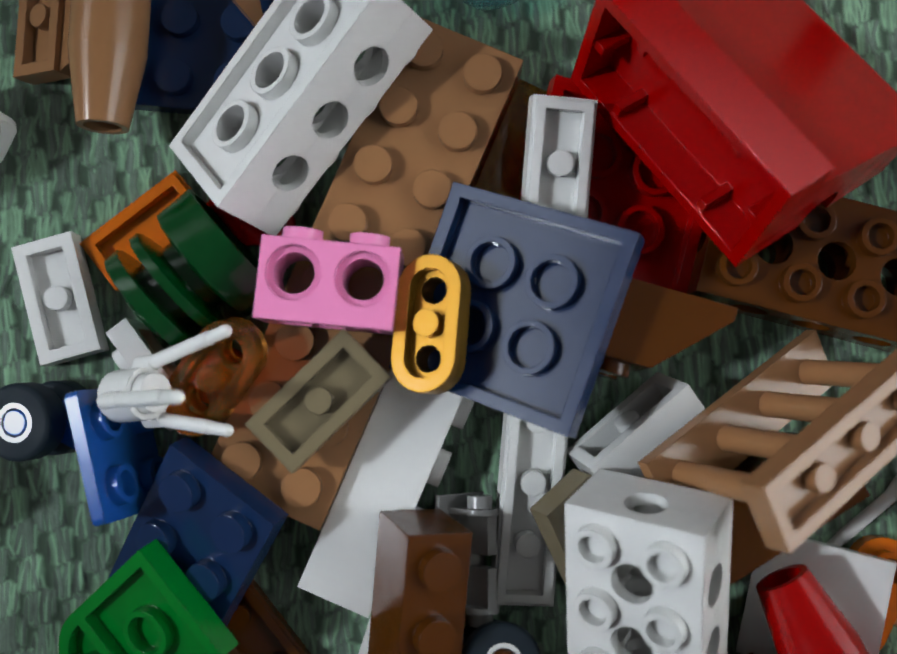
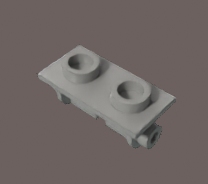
M484 492L435 495V509H441L473 532L465 620H467L468 626L477 628L482 624L493 621V615L499 613V604H497V568L484 565V555H497V515H499V508L492 507V495L484 494Z

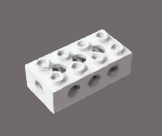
M274 0L180 129L169 147L218 208L269 235L276 236L289 218L298 211L302 201L327 168L336 161L340 151L365 118L375 110L381 97L404 67L413 60L418 49L433 29L402 0ZM365 50L361 60L355 64L358 56ZM323 105H325V107H324V109L322 110V112H321L320 114H318L317 116H315V114H316V112L319 110V108H321ZM286 158V160H285L280 166H278V167L276 168V165H277L282 159Z
M599 469L564 503L567 654H727L733 500L712 492Z

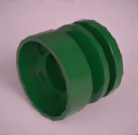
M190 189L185 191L157 215L162 231L171 242L169 246L163 249L145 235L136 233L129 239V242L140 262L122 250H116L104 260L107 273L122 293L125 302L133 313L154 334L172 346L203 333L200 326L204 330L209 331L227 324L222 313L217 308L223 300L246 317L253 313L259 261L233 235L216 213ZM211 346L186 357L196 361L210 350Z

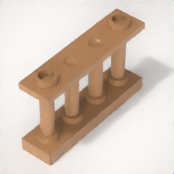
M805 330L642 458L638 464L644 478L712 492L725 498L748 503L766 548L787 554L793 553L897 455V349L881 363L828 361L817 331ZM832 386L850 388L840 398L821 396ZM791 420L810 422L798 434L778 432ZM749 456L768 458L751 474L733 470Z

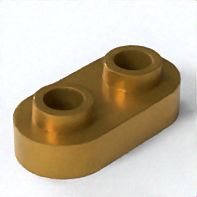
M426 254L417 257L405 267L399 278L391 353L392 369L400 384L411 391L425 394L446 392L462 376L466 361L471 284L464 269L457 263L436 254ZM445 282L447 288L446 295L441 302L435 304L433 299L434 290L440 283ZM438 349L441 355V362L438 368L431 372L428 368V357L433 350Z

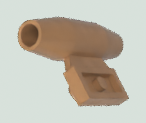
M19 0L13 78L32 85L71 78L75 124L78 127L102 134L128 133L148 58L151 0Z

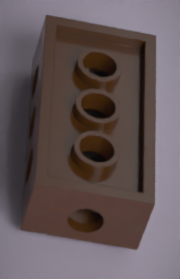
M844 197L827 208L820 203L803 219L798 227L767 246L770 254L769 262L762 260L758 254H755L737 267L729 261L702 230L687 294L737 307V313L801 330H816L817 334L890 353L897 349V211ZM818 255L821 256L827 264V277L821 272L818 266ZM881 274L886 280L887 289L884 288L881 282Z

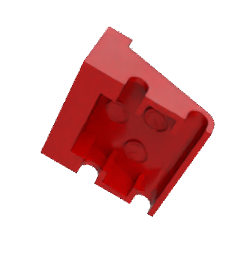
M595 0L571 81L587 99L598 100L597 110L735 267L798 227L803 219L820 203L827 208L882 172L897 156V91L804 0Z

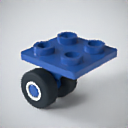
M49 381L42 384L34 382L13 383L0 388L1 458L13 462H23L39 459L46 455H61L76 451L90 517L95 527L139 513L163 461V458L158 455L153 432L155 428L147 429L140 421L114 423L108 420L97 405L98 389H86L84 386L73 381Z

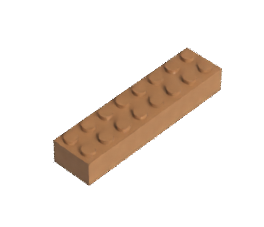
M424 18L421 19L433 29L420 46L413 60L404 67L381 97L375 110L365 118L353 134L312 226L314 229L323 231V240L349 242L350 234L355 232L390 237L391 247H401L404 256L403 270L417 257L429 253L453 182L472 187L475 186L519 85L524 61ZM309 261L296 262L285 287L287 293H301L312 284L315 274L313 264ZM363 267L355 271L348 284L351 297L357 300H368L375 297L382 289L384 282L383 273L373 267ZM269 323L225 422L234 427V433L230 437L219 436L211 455L289 514L287 517L320 531L328 517L383 388L297 472L291 474L245 426V423L341 330ZM348 331L390 374L391 369L388 367L391 361L393 335Z

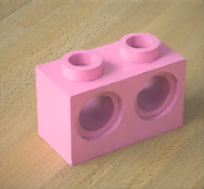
M301 226L283 227L282 236L262 234L253 318L270 324L342 330L344 328L347 331L393 335L398 284L403 272L404 256L401 247L390 246V237L374 233L355 232L350 234L349 242L323 240V231ZM297 261L311 262L315 271L312 284L301 293H287L283 284L286 269ZM363 267H373L383 273L384 282L382 289L375 297L368 300H357L351 297L348 284L355 271Z

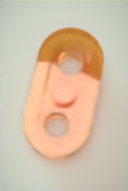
M229 317L204 327L200 333L224 324L230 325L233 332L230 337L182 358L168 381L172 390L184 392L185 400L179 405H169L166 412L225 423L265 367L268 348L261 330L251 321L241 317ZM233 340H236L242 348V359L238 358L232 350ZM199 390L207 394L209 399L208 407L201 402ZM176 430L187 436L204 435L194 432Z

